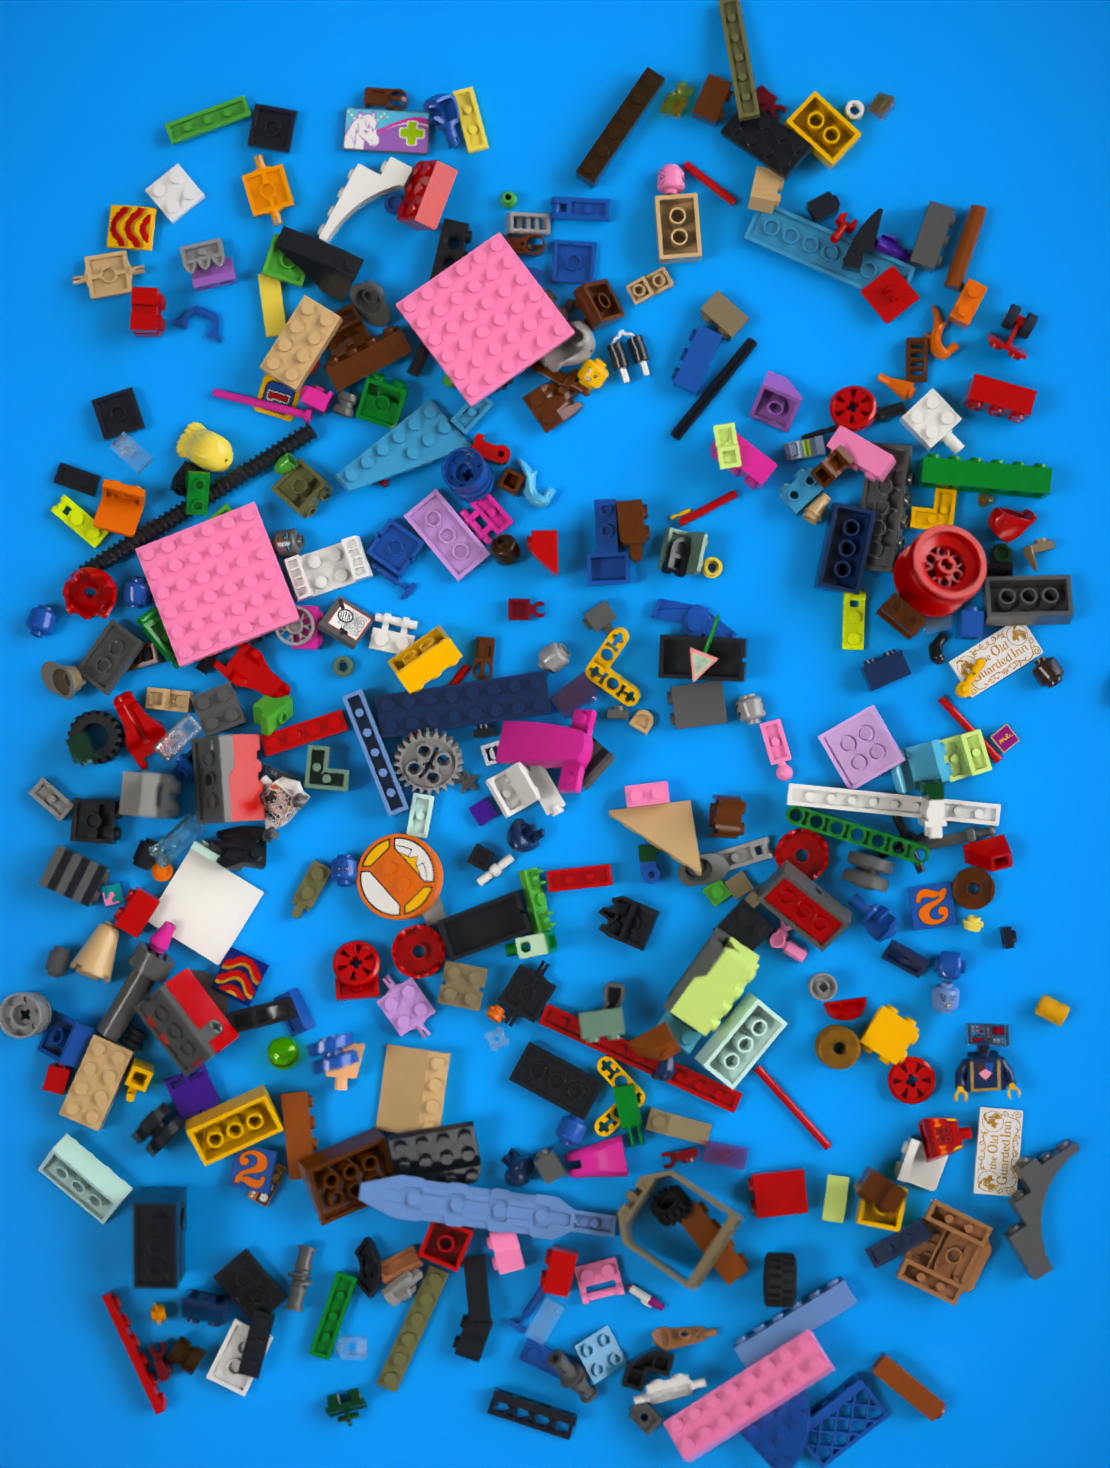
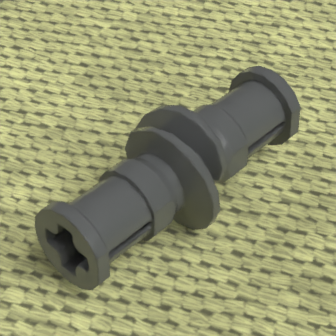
M298 1244L299 1253L294 1266L295 1271L287 1273L293 1280H291L292 1284L289 1289L288 1303L284 1309L303 1312L302 1305L307 1291L306 1286L314 1284L308 1277H312L309 1273L312 1269L314 1251H317V1248Z
M556 1350L548 1356L547 1364L557 1371L561 1377L560 1384L563 1388L571 1387L579 1395L583 1403H590L596 1398L597 1389L587 1382V1373L583 1367L568 1361L561 1350Z

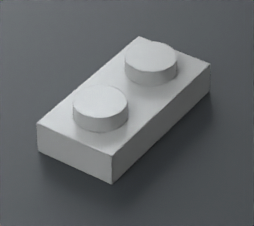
M44 777L29 792L35 800L60 822L73 810V803Z

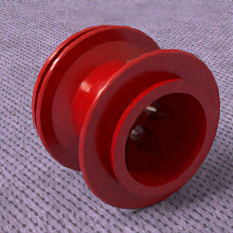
M938 525L926 529L898 555L893 568L895 589L899 597L921 615L934 618L948 616L957 611L965 601L973 597L981 588L987 571L985 553L976 538L962 528L953 525Z

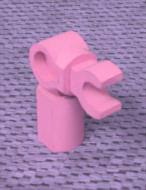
M780 919V927L776 928L769 937V945L774 949H783L784 954L802 963L808 950L791 940L789 942L786 941L789 936L787 932L792 930V928L786 926Z

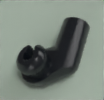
M942 632L936 636L928 647L929 657L937 665L942 664L945 660L942 646L949 639Z

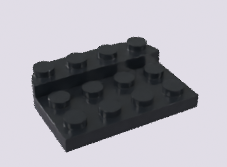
M473 1121L388 1135L395 1176L406 1175L424 1178V1180L463 1184L475 1183L479 1179L481 1161Z

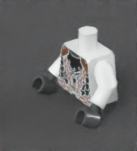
M265 775L259 780L263 783V790L265 791L260 797V802L265 807L266 830L263 832L262 837L265 842L272 843V838L277 839L280 836L279 832L275 831L276 828L279 829L289 823L301 808H304V804L308 802L310 796L303 791L301 782L281 777L273 782Z

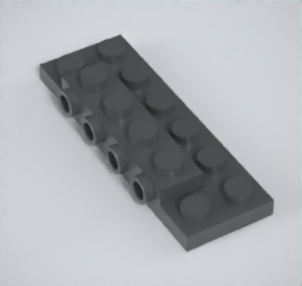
M871 442L893 455L896 464L883 483L877 480L872 482L866 477L864 479L860 508L877 511L864 570L893 573L897 554L900 553V549L905 547V537L902 536L903 528H907L909 522L908 515L905 514L906 508L910 507L912 502V495L909 494V489L915 483V474L910 469L913 447Z

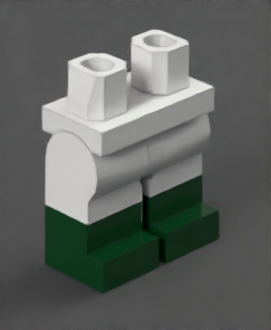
M938 780L915 781V789L920 791L922 795V804L919 808L922 817H918V824L924 826V836H928V838H942V826H947V819L944 818V783Z

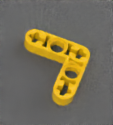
M617 627L610 632L587 665L585 674L590 681L621 703L633 706L641 697L640 690L610 668L629 640L628 631L623 627ZM621 633L624 641L620 640L616 646L612 645L616 639L614 634L618 635ZM602 650H611L613 653L612 659H604ZM597 666L599 668L598 672L600 674L597 673L596 675H593L592 668H595ZM605 673H608V675L605 677V679H604L603 682H602V681H601V678H602L603 676H601V675H604ZM615 678L619 686L615 689L610 688L607 683L608 679ZM625 685L624 691L619 694L618 691ZM632 691L634 693V698H631L629 700L627 699V693H630Z
M602 1056L598 1060V1071L612 1087L616 1086L615 1079L619 1075L627 1078V1084L634 1083L636 1094L638 1092L641 1093L639 1096L641 1101L638 1102L640 1107L645 1102L643 1090L611 1056ZM603 1060L606 1062L610 1060L612 1062L610 1066L614 1071L616 1068L620 1070L611 1079L608 1078V1075H611V1073L607 1069L604 1071L601 1069L603 1066L601 1062ZM616 1102L595 1121L594 1127L598 1135L608 1136L621 1125L619 1118L613 1113L615 1107H617ZM610 1113L611 1117L618 1123L614 1125L611 1122L608 1125L609 1130L607 1132L605 1130L599 1131V1122H607L609 1118L606 1115Z

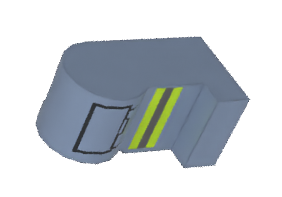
M823 435L783 445L786 462L824 457L826 454Z

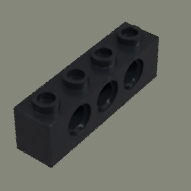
M444 218L430 280L446 269L444 267L446 261L452 260L457 262L468 254V251H465L466 243L471 242L473 233L468 223ZM458 240L460 246L452 249L449 247V242Z

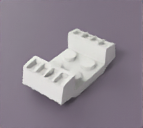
M351 536L342 539L340 543L302 556L296 555L283 561L296 603L373 576L360 536Z

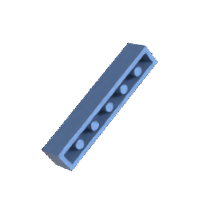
M359 689L342 696L388 816L391 817L409 810V805L395 774L394 767L364 691Z
M836 1277L827 1283V1287L821 1291L820 1289L812 1291L808 1295L809 1298L805 1301H796L793 1308L785 1313L781 1311L772 1317V1321L768 1324L761 1323L753 1329L754 1332L750 1335L743 1334L738 1337L733 1347L746 1369L806 1330L813 1331L858 1303L843 1277L840 1279Z

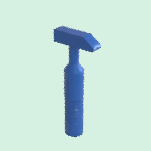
M376 560L370 565L372 569L391 583L401 586L406 590L401 599L409 597L417 586L413 582L409 587L406 586L398 576Z
M539 1286L523 1310L522 1317L518 1323L508 1318L511 1327L522 1334L526 1331V1328L521 1326L526 1318L530 1317L545 1292H542V1286Z

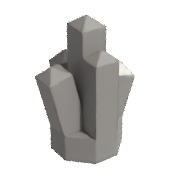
M417 1268L412 1272L405 1271L394 1281L386 1285L381 1292L388 1303L395 1307L400 1302L411 1298L412 1294L416 1292L415 1283L423 1278L422 1271Z

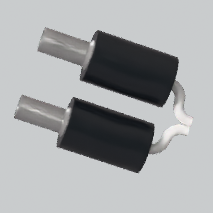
M618 331V336L613 339L612 344L607 346L614 370L620 372L623 383L630 382L626 369L630 365L622 342H616L622 334L632 336L627 339L634 363L640 364L643 376L651 375L646 362L650 358L642 335L635 336L631 332Z

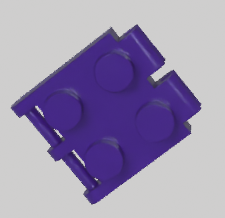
M205 1064L192 1073L200 1069L202 1070L201 1072L190 1077L189 1075L186 1077L182 1072L170 1079L168 1077L164 1079L181 1118L185 1117L186 1120L200 1114L201 1109L207 1111L217 1106V1102L221 1101ZM184 1077V1080H181L173 1085L171 1084L172 1082Z

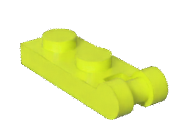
M63 494L57 506L54 505L50 510L97 549L110 533L95 528L93 526L94 519ZM69 506L72 510L68 515H65L63 510Z
M860 590L859 595L843 593L841 650H864L866 591ZM850 601H858V607H850Z

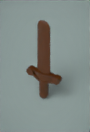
M540 360L530 366V368L561 385L558 388L559 396H563L571 389L586 397L591 394L588 388L576 382L578 377V369L576 368L572 369L569 375H566L561 371L553 373L548 367H544Z

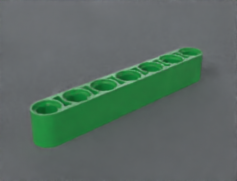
M791 806L786 812L788 822L793 825L916 864L928 861L931 856V851L925 844L805 806ZM795 809H799L802 813V818L799 821L794 820L792 817V812ZM815 815L822 818V825L820 827H815L812 823ZM835 822H840L843 826V831L840 834L833 831V824ZM856 828L863 831L864 835L861 840H856L853 836V831ZM876 835H881L884 838V844L881 847L874 844L873 840ZM897 841H901L904 844L905 850L903 853L895 851L894 844ZM917 848L924 849L926 855L923 860L915 857V850Z

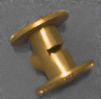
M830 1025L822 1029L817 1035L815 1052L820 1061L832 1069L842 1070L851 1067L858 1060L861 1045L857 1035L850 1029L841 1025ZM841 1042L842 1049L839 1052H834V1044Z

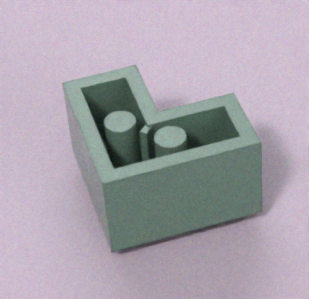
M308 745L304 788L349 792L351 771L330 768L331 747Z
M622 1008L577 1013L580 1037L585 1039L586 1043L598 1042L599 1037L608 1036V1040L621 1039V1034H625Z

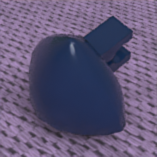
M517 818L508 829L507 843L516 852L525 853L532 851L539 846V840L544 837L545 829L541 828L536 831V824L530 825L524 819Z
M512 1148L508 1152L511 1158L505 1154L501 1159L508 1167L504 1174V1179L510 1186L521 1187L532 1178L534 1163L530 1156H521Z

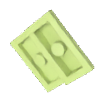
M981 729L939 740L940 743L943 742L945 745V762L949 763L952 769L951 780L948 782L992 770Z

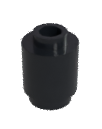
M146 837L145 841L141 839L133 856L134 861L132 864L148 871L149 867L153 866L159 853L160 847L157 846L158 842Z

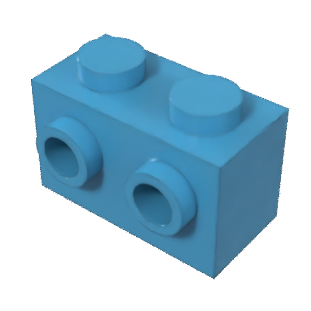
M811 466L808 469L804 467L794 475L796 478L791 484L787 482L779 489L781 494L777 498L794 516L824 490L819 482L810 474L814 470Z

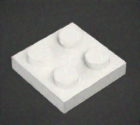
M178 163L145 189L172 224L206 198Z

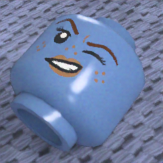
M940 981V984L933 986L931 1005L936 1009V1012L950 1014L958 1008L959 988L954 986L951 981Z

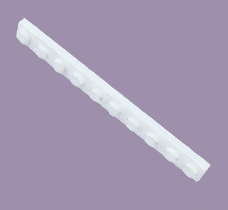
M788 783L787 805L914 818L922 817L919 812L922 796ZM944 799V818L947 821L999 826L1000 804Z

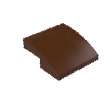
M353 303L335 312V314L342 318L343 322L328 344V348L333 356L337 355L339 357L345 353L347 348L354 345L359 346L364 343L366 338L370 337Z

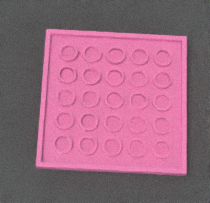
M500 232L395 304L401 315L470 407L479 403L575 335V331Z
M255 502L135 549L180 667L301 620Z

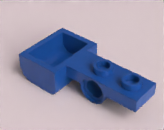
M616 499L594 500L597 553L586 554L588 586L631 584L629 551L618 552Z

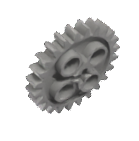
M426 728L423 734L418 729V735L416 736L410 732V740L403 737L404 745L398 744L397 749L399 751L394 753L395 758H397L394 760V766H397L395 774H400L399 781L405 780L404 787L412 785V792L418 788L420 794L427 790L428 795H431L432 790L439 794V788L441 787L447 791V784L454 786L453 778L459 779L458 772L463 771V767L460 765L463 764V757H460L462 756V749H458L459 743H452L453 736L446 739L445 731L438 735L437 728L433 733H430L429 728ZM421 746L429 747L426 751H422L419 748ZM441 755L448 756L445 760H440L438 757ZM412 763L419 765L417 768L409 767ZM433 772L438 774L436 777L428 776L429 773Z

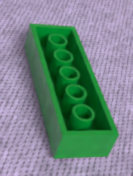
M927 454L918 463L916 485L918 488H943L961 492L1044 499L1051 491L1052 468H1047L1046 464L1035 463L1034 466H1025V462L1014 461L1012 464H1004L1003 460L993 459L991 462H982V458L975 457L970 458V460H961L960 456L952 455L946 459L940 458L939 454Z

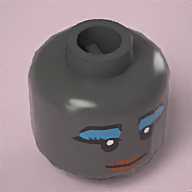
M295 528L277 531L275 537H272L274 552L281 558L299 555L302 547L305 546L304 536L299 534Z

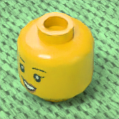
M596 358L595 361L592 359L586 360L577 373L578 382L591 391L593 388H601L609 376L608 371L605 369L607 364L599 358Z

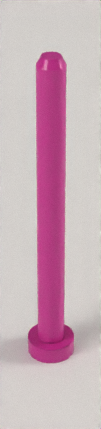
M214 389L212 393L213 396L303 418L306 423H310L313 417L312 408H307L306 410L221 389Z

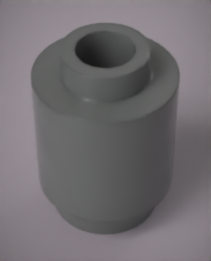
M54 945L53 950H50L44 968L48 971L47 975L60 978V975L66 974L71 955H69L70 949Z

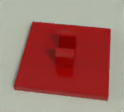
M893 265L860 291L886 325L920 298Z

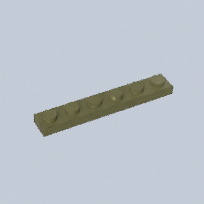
M718 0L739 121L760 118L740 0Z
M429 1265L376 1384L396 1393L449 1276V1272L434 1265Z

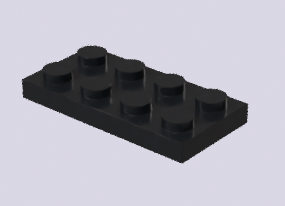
M759 109L760 118L739 121L737 111L720 131L721 136L784 180L791 176L813 150V146L761 109Z
M530 1041L509 1078L510 1081L582 1120H585L605 1083Z

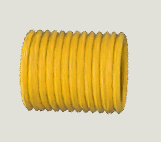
M1044 994L1035 1009V1015L1037 1014V1016L1039 1015V1017L1041 1016L1059 1027L1065 1021L1070 1007Z

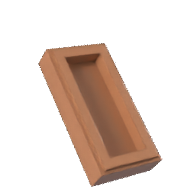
M415 1245L381 1262V1278L385 1285L394 1281L403 1272H411L415 1268L424 1265L421 1257L417 1256L418 1250Z

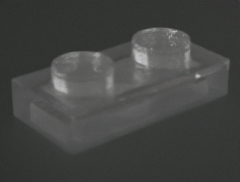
M546 1296L527 1328L525 1335L544 1345L565 1307Z

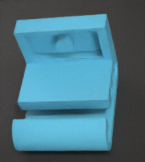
M939 739L901 749L906 760L890 769L897 794L916 790L915 781L938 780L946 782L951 780L950 776L952 775L951 766L944 759V755H946L945 745L943 742L940 743Z

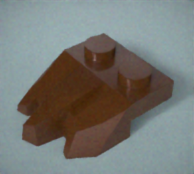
M553 380L540 385L522 398L546 434L560 424L570 420L583 407L580 402L575 403L573 401L578 392L572 389L563 396H559L558 388L561 385Z

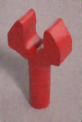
M847 213L839 214L834 222L838 228L830 237V241L837 243L845 232L852 234L857 227V220L854 219L851 223H847L845 221Z

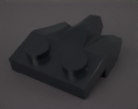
M239 826L217 831L216 836L220 840L212 841L209 844L211 851L222 854L217 858L216 862L226 869L241 871L242 867L264 870L266 866V842L262 837L263 832L266 830L265 828Z
M624 896L612 898V903L615 906L614 909L603 907L599 911L608 920V923L602 924L598 929L608 937L644 951L660 911Z

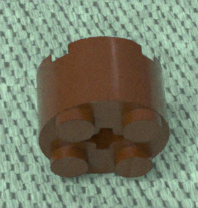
M714 794L712 798L715 799V803H710L708 824L709 827H713V833L709 832L710 837L737 839L739 835L743 836L745 824L742 823V814L746 812V801H742L740 796Z

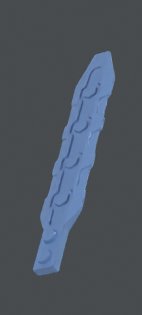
M397 1175L361 1183L358 1199L395 1219L445 1223L446 1226H467L487 1229L489 1232L525 1234L533 1238L548 1240L556 1239L570 1232L614 1238L617 1219L615 1215L574 1210L556 1196L528 1195L499 1188L485 1189L456 1182L442 1183L406 1175Z

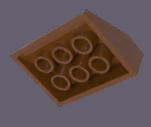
M375 1127L298 1160L303 1182L322 1226L368 1206V1204L358 1200L361 1183L395 1176L386 1138Z

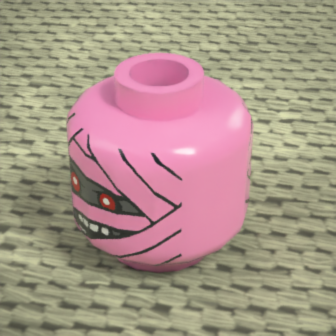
M675 164L663 166L657 174L658 191L664 195L680 194L684 191V171Z

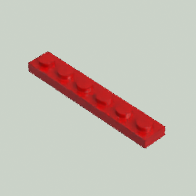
M113 1290L105 1293L102 1299L156 1415L160 1414L167 1408V1398L163 1392L160 1393L157 1384H159L155 1373H151L148 1368L150 1364L145 1352H141L138 1346L140 1345V1340L137 1334L132 1333L130 1329L131 1321L128 1314H124L120 1307L122 1306V1301L119 1295L114 1294Z

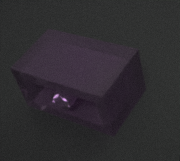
M582 672L552 696L550 701L565 719L569 717L573 719L574 710L580 709L585 704L590 706L598 699L596 695L599 691L585 673Z

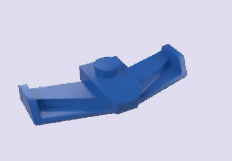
M659 599L650 618L682 624L680 632L687 635L701 636L703 633L705 636H709L716 617L707 608L698 604L691 605ZM719 621L713 636L736 637V633Z

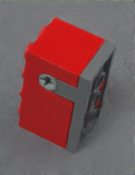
M188 967L134 1007L186 1077L239 1037V1034Z

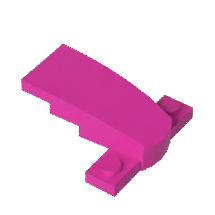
M575 709L571 728L538 722L504 721L495 761L499 764L521 762L525 766H541L544 769L562 767L557 790L561 793H580L585 767H587L593 752L592 733L597 712L593 709Z

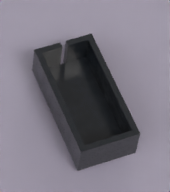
M661 634L658 678L692 679L690 647L703 652L708 636ZM713 636L707 654L719 659L697 680L745 682L747 661H743V658H747L748 638Z
M517 890L436 921L452 962L532 931L526 912L521 914L520 910L524 909Z

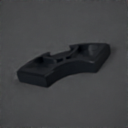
M368 1236L363 1239L354 1253L360 1265V1275L357 1284L370 1299L375 1297L379 1289L382 1265L378 1249L371 1237Z

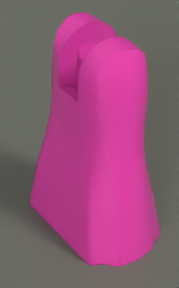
M619 1135L566 1153V1162L581 1160L582 1166L568 1169V1177H628L622 1136Z

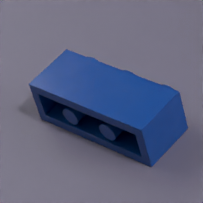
M699 325L697 330L693 329L689 337V341L692 343L689 349L684 348L680 360L683 361L680 368H675L671 377L674 380V387L694 396L697 395L722 340V334L702 325Z

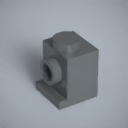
M634 1402L629 1408L631 1411L629 1417L647 1436L663 1421L662 1416L648 1402L636 1405ZM641 1414H648V1419L642 1420L640 1418Z

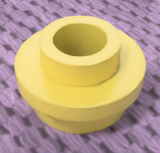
M716 557L706 558L702 573L708 578L718 577L723 569L721 561ZM714 564L716 570L713 572L709 571L708 565Z
M968 915V917L962 920L964 923L963 928L974 932H980L984 922L980 921L981 918L975 915Z

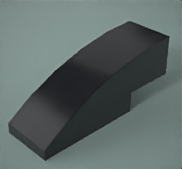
M879 208L859 229L847 251L841 269L858 273L863 254H872L883 209Z
M292 997L228 1012L231 1025L236 1032L296 1018Z

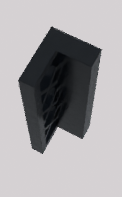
M495 1387L487 1411L489 1414L568 1440L577 1420L576 1413ZM495 1401L506 1403L509 1407L502 1412L493 1409ZM518 1407L527 1410L529 1415L522 1419L518 1418L513 1409ZM539 1414L548 1417L550 1422L544 1425L537 1424L534 1416ZM560 1421L569 1424L567 1433L558 1431L554 1423Z

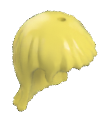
M192 422L188 424L184 434H181L180 440L177 441L176 452L179 454L178 456L190 459L205 470L223 472L229 469L233 462V450L228 440L213 431L207 430L202 423Z

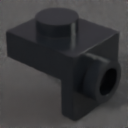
M186 460L174 475L170 487L175 494L186 498L187 471L204 472V470Z

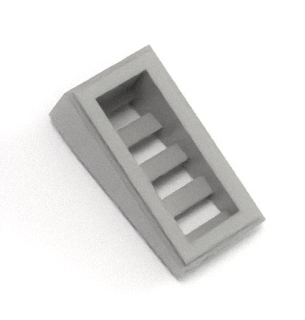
M509 211L505 216L506 236H524V234L534 233L540 236H550V214ZM523 219H525V229H522ZM531 219H534V229H531ZM539 219H543V230H539Z

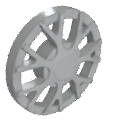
M296 606L297 610L303 611L300 621L287 625L286 628L275 630L278 638L290 646L305 644L311 639L315 631L313 616L307 609L301 606ZM310 618L311 624L304 625L302 621ZM303 628L310 631L307 637L301 633ZM286 631L291 634L287 640L282 637ZM299 634L300 641L294 642L293 636Z

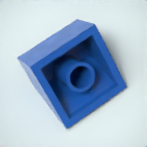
M54 1010L51 1023L45 1030L37 1050L61 1064L79 1069L97 1029L85 1022Z

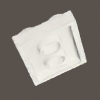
M235 1318L206 1378L245 1397L254 1378L238 1374V1369L250 1325ZM270 1335V1338H269V1342H268V1346H267L266 1352H267V1350H268V1348H269V1346H270V1344H271V1342H272V1340H273V1338H274V1337L271 1336V1335Z

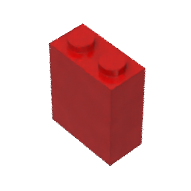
M802 1167L751 1173V1178L748 1179L749 1192L753 1191L754 1200H750L751 1213H755L757 1218L809 1213L805 1175Z

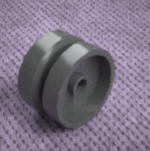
M850 850L847 862L859 868L858 870L845 868L841 879L854 883L855 886L871 891L874 889L887 893L890 882L885 878L879 877L878 873L891 875L895 864Z

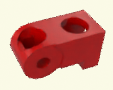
M477 433L472 449L480 453L485 461L497 465H504L509 461L510 450L507 446H496L484 441L485 435Z

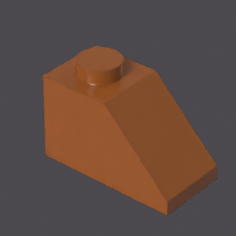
M666 1022L628 1042L637 1056L658 1061H665L681 1052L675 1034Z

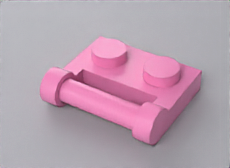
M616 1256L575 1266V1274L583 1305L590 1304L589 1301L616 1294L619 1296L625 1295ZM615 1280L616 1286L587 1293L586 1287Z

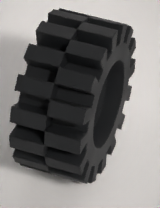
M669 1185V1189L664 1187L663 1192L659 1190L657 1192L658 1196H654L652 1198L654 1201L650 1203L652 1214L661 1225L670 1227V1224L675 1226L677 1221L679 1224L683 1222L681 1219L688 1217L686 1213H690V1207H692L691 1199L681 1187Z

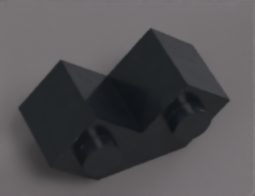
M653 1346L628 1360L622 1376L621 1386L642 1392L648 1371L669 1377L675 1358L674 1352L663 1351Z

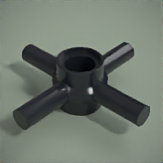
M892 815L900 837L912 839L919 843L931 839L928 836H924V832L918 835L908 832L902 817ZM897 841L894 849L897 853H903L905 846L901 841ZM919 848L915 850V857L921 860L917 852ZM877 852L880 859H884L891 856L888 854ZM913 863L918 874L926 871L923 863Z

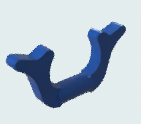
M192 306L182 317L172 321L173 324L182 325L187 329L189 318L192 315L197 314L207 318L213 324L207 337L215 338L219 343L222 342L218 332L219 318L214 312L205 308Z

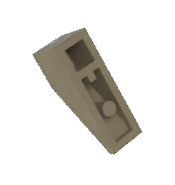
M652 1106L650 1107L645 1124V1129L703 1145H707L712 1124Z

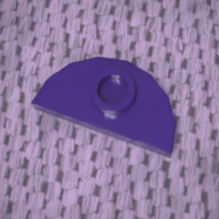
M883 234L876 239L874 250L904 262L910 259L908 250H903L898 244L899 240L894 236Z

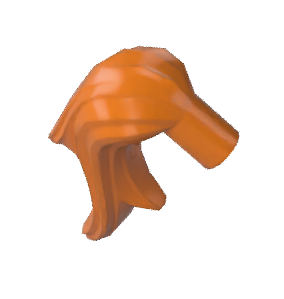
M931 305L934 316L933 329L930 334H924L928 338V345L934 357L944 360L959 349V346L955 341L946 348L943 346L942 332L948 322H943L938 309Z

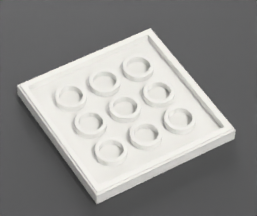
M190 849L160 897V903L148 922L158 929L165 921L171 922L176 926L173 938L220 966L265 892Z

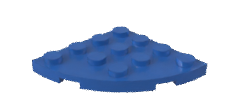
M806 1389L740 1431V1434L771 1468H795L800 1460L799 1457L808 1440L811 1420L810 1403Z

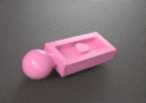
M780 718L759 724L770 764H778L776 769L777 778L781 781L790 780L793 770L786 764V761L792 760Z

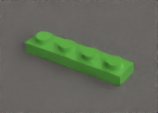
M243 95L164 125L173 146L252 117Z

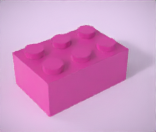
M736 432L742 466L727 468V470L736 477L738 475L745 479L744 483L751 489L757 488L760 490L778 465ZM714 441L709 452L712 453L710 456L719 463Z

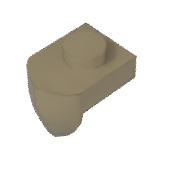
M1045 537L1034 540L1033 545L1022 548L1027 562L1034 571H1037L1035 554L1055 548L1053 540L1047 541Z

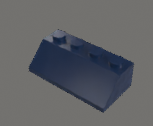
M838 502L831 504L813 588L859 595L877 511Z

